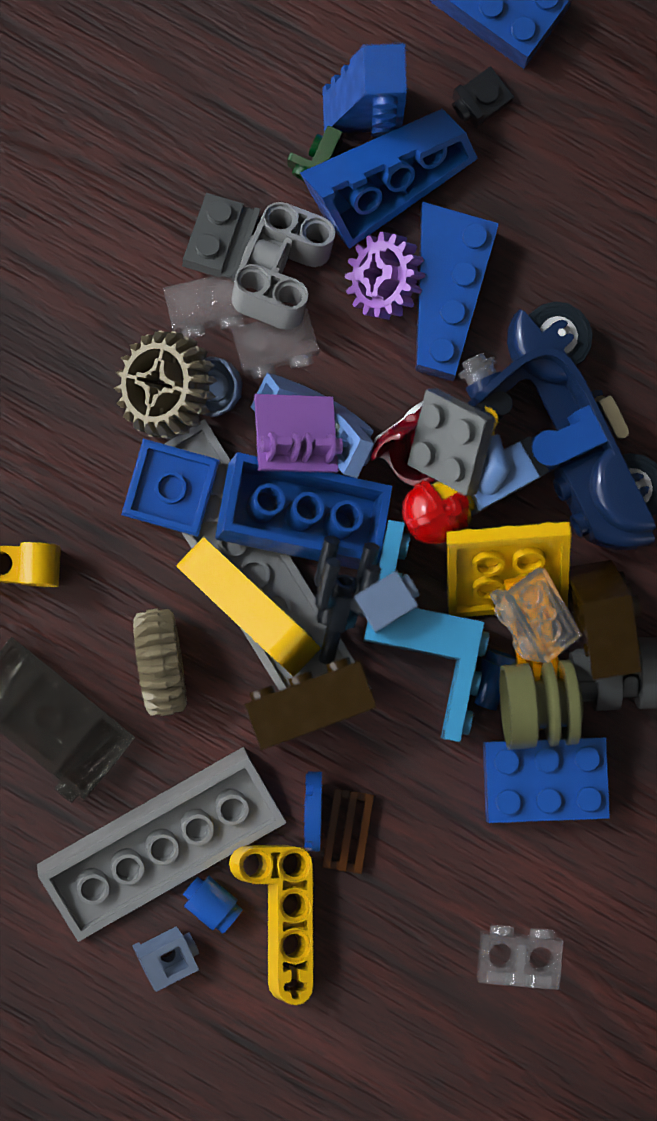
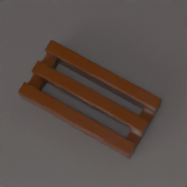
M334 789L322 868L362 874L374 794ZM341 798H348L349 803L340 860L334 861L332 860ZM357 800L365 802L355 864L347 863L356 804Z

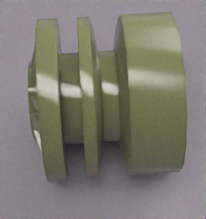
M561 660L558 663L557 679L551 661L544 662L541 668L540 681H535L529 663L502 665L500 667V709L503 733L508 750L535 748L538 742L539 729L545 730L546 738L551 747L559 745L560 728L566 745H577L579 743L581 722L583 720V699L580 683L577 680L575 668L571 660Z

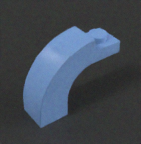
M268 372L257 394L324 396L306 386ZM253 400L251 408L255 412V402ZM333 401L336 438H341L343 441L342 454H337L338 468L344 475L357 478L362 467L370 460L374 445L370 438L374 431L357 415Z

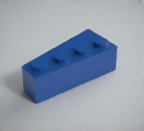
M442 108L302 171L300 174L323 217L334 225L335 233L350 249L478 158L466 132Z
M422 202L419 256L423 257L424 261L419 265V271L425 273V277L419 279L418 284L422 292L418 294L416 371L454 381L499 223Z

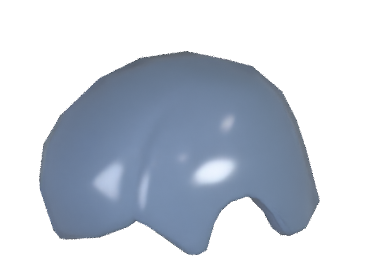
M210 356L206 357L205 360L211 361L215 366L209 371L208 375L213 376L217 382L209 386V392H212L216 397L210 400L207 399L205 405L210 413L203 415L217 417L234 409L241 398L243 382L239 371L232 363L226 359Z

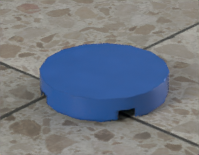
M308 771L305 779L304 849L306 851H320L322 772Z

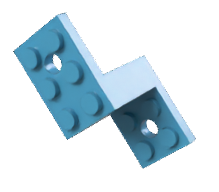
M393 520L388 521L379 563L382 569L379 581L395 571L397 559L405 560L411 534L403 533L405 523ZM414 608L376 633L367 621L364 636L365 642L456 660L440 738L460 742L461 734L469 735L473 718V711L467 710L469 695L477 696L481 679V672L474 671L477 656H485L489 639V632L483 631L484 622Z

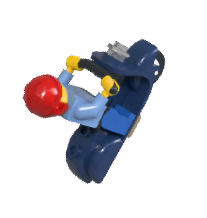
M557 301L542 304L529 315L522 309H519L513 315L508 327L507 346L512 360L508 367L502 372H497L494 366L497 363L495 357L486 359L484 353L462 363L465 370L459 373V377L461 380L465 379L468 387L465 389L471 400L467 404L496 418L494 428L497 426L498 421L513 408L512 399L506 392L518 382L527 379L536 388L557 431H542L533 439L529 436L504 450L500 435H495L493 430L478 491L475 495L465 496L439 481L432 485L424 480L415 484L403 501L402 516L406 528L416 540L425 544L446 542L447 532L467 529L469 527L468 523L472 518L471 516L518 492L545 474L555 470L554 490L561 501L566 500L572 513L570 516L572 527L579 537L584 536L588 542L614 550H634L655 543L652 531L656 529L653 517L657 514V464L644 455L621 454L605 421L606 419L616 438L624 439L628 436L629 429L614 398L611 395L607 397L601 396L603 395L602 390L591 392L584 377L578 370L577 366L585 360L592 343V331L589 321L579 309L571 304Z

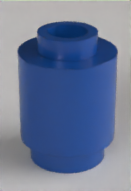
M197 876L182 894L188 899L183 906L212 931L216 928L222 934L243 911L236 904L238 899L211 876H208L204 881Z

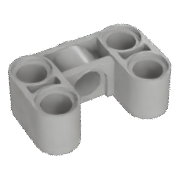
M275 202L267 206L254 235L248 241L235 276L231 298L234 308L243 315L280 329L289 330L299 326L303 321L309 294L303 283L283 275L282 272L288 259L311 267L325 264L330 258L336 231L334 225L322 216L288 203ZM273 226H280L284 229H277ZM310 240H317L321 243H313ZM244 288H253L258 292H249ZM282 302H289L295 306H286Z

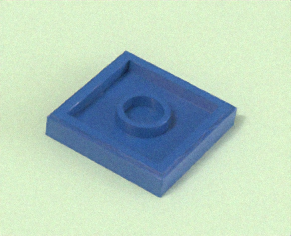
M143 438L121 515L199 537L220 460Z

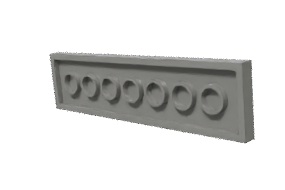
M206 420L200 421L201 425L189 428V433L178 435L166 442L165 445L220 460L199 537L182 533L191 549L204 537L322 647L326 626L318 623V608L315 605L316 598L290 556L215 540L230 459ZM241 628L278 690L290 687L288 679L293 676ZM340 638L335 661L349 657L351 664L355 663ZM321 649L297 675L311 671L313 678L328 673L326 664L319 661Z

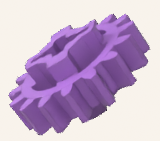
M380 232L378 237L369 235L366 237L367 247L358 244L355 247L359 254L357 259H348V263L353 266V272L345 274V279L352 280V286L346 292L348 295L357 296L352 305L363 309L362 314L385 320H390L391 315L400 317L403 315L402 305L412 308L414 302L411 295L413 293L421 294L422 289L416 283L417 280L425 277V273L417 271V266L424 261L423 257L413 255L417 246L407 242V238L404 236Z

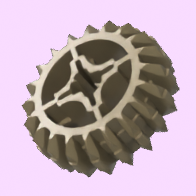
M158 331L154 332V335L147 334L141 336V344H130L132 356L125 355L121 357L125 367L124 370L115 372L122 379L121 384L114 387V389L118 393H122V397L116 404L126 409L123 418L133 422V428L137 431L145 432L150 437L159 438L161 436L162 438L170 439L176 437L177 434L184 435L189 433V426L196 427L201 425L199 414L210 413L205 403L207 399L210 400L216 397L212 392H209V386L217 382V380L213 376H209L208 373L215 365L211 361L205 360L208 351L202 347H197L198 341H195V339L183 336L182 333L175 331L171 333ZM158 381H163L173 387L166 388V386L158 384Z
M158 608L136 613L133 623L134 645L146 711L151 716H168L184 711L187 705L185 676L174 614L170 609L160 610Z

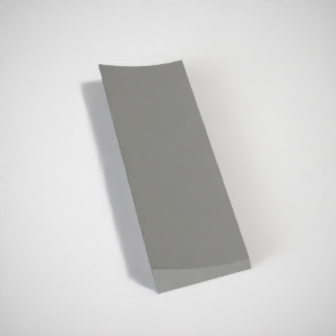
M242 747L38 863V877L79 942L230 856L239 847L249 845L286 824V821L246 749Z

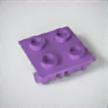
M274 394L254 395L258 470L338 472L337 454H342L343 441L341 438H336L333 397Z

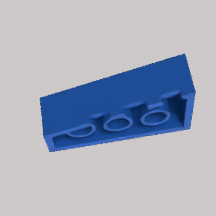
M405 44L363 45L350 58V64L344 65L341 68V75H334L331 78V84L323 86L324 133L327 126H331L342 131V133L371 132L373 137H380L403 126L407 94Z

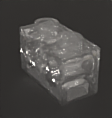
M490 925V932L480 931L477 980L479 983L559 990L563 940L559 937H554V930L530 928V935L514 934V927ZM497 944H505L511 950L509 960L501 965H496L489 959L491 948ZM538 947H544L550 951V961L543 968H535L529 962L531 952Z

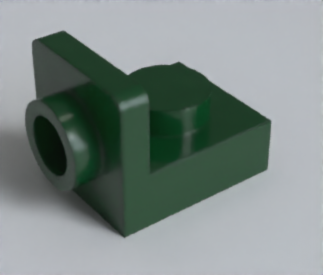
M327 126L323 136L317 134L308 156L313 157L312 161L290 152L287 163L288 167L293 169L292 175L304 181L300 172L336 157L343 142L342 131Z

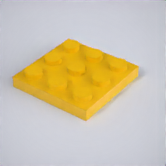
M546 522L537 525L503 526L500 528L476 530L463 529L447 532L449 615L470 617L509 613L504 580L542 572L546 579L550 610L567 609L571 545L569 522Z

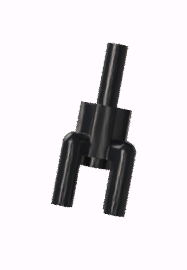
M335 536L324 537L314 578L315 585L318 587L315 605L318 608L317 621L326 626L319 655V661L327 665L335 661L341 633L355 628L358 615L366 617L359 604L355 601L354 596L379 581L382 569L376 565L380 546L374 542L364 543L357 575L352 577L346 574L339 575L341 561L336 559L340 540Z

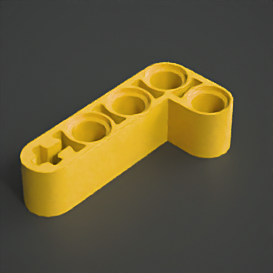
M204 537L176 565L178 569L293 677L321 649L301 627Z
M246 845L239 847L233 852L229 861L230 871L233 876L240 881L252 884H268L269 990L274 997L287 1004H303L309 999L313 990L312 858L304 849L289 845ZM293 853L297 858V868L294 872L287 875L283 870V860L287 855ZM250 854H255L259 861V867L254 874L248 876L244 871V861ZM289 894H295L298 901L297 908L293 913L287 915L283 910V901ZM295 934L298 941L297 948L293 953L286 955L283 950V942L286 937ZM287 962L295 965L298 964V966L294 967L289 965V968H286L283 966V963ZM292 978L297 980L296 986L291 987L289 991L284 990L285 983L291 982Z

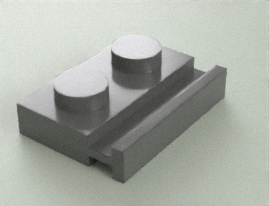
M206 192L183 257L182 266L219 278L220 276L231 278L232 282H235L236 273L241 264L248 241L254 234L261 209L256 207L250 209L244 207L243 203Z

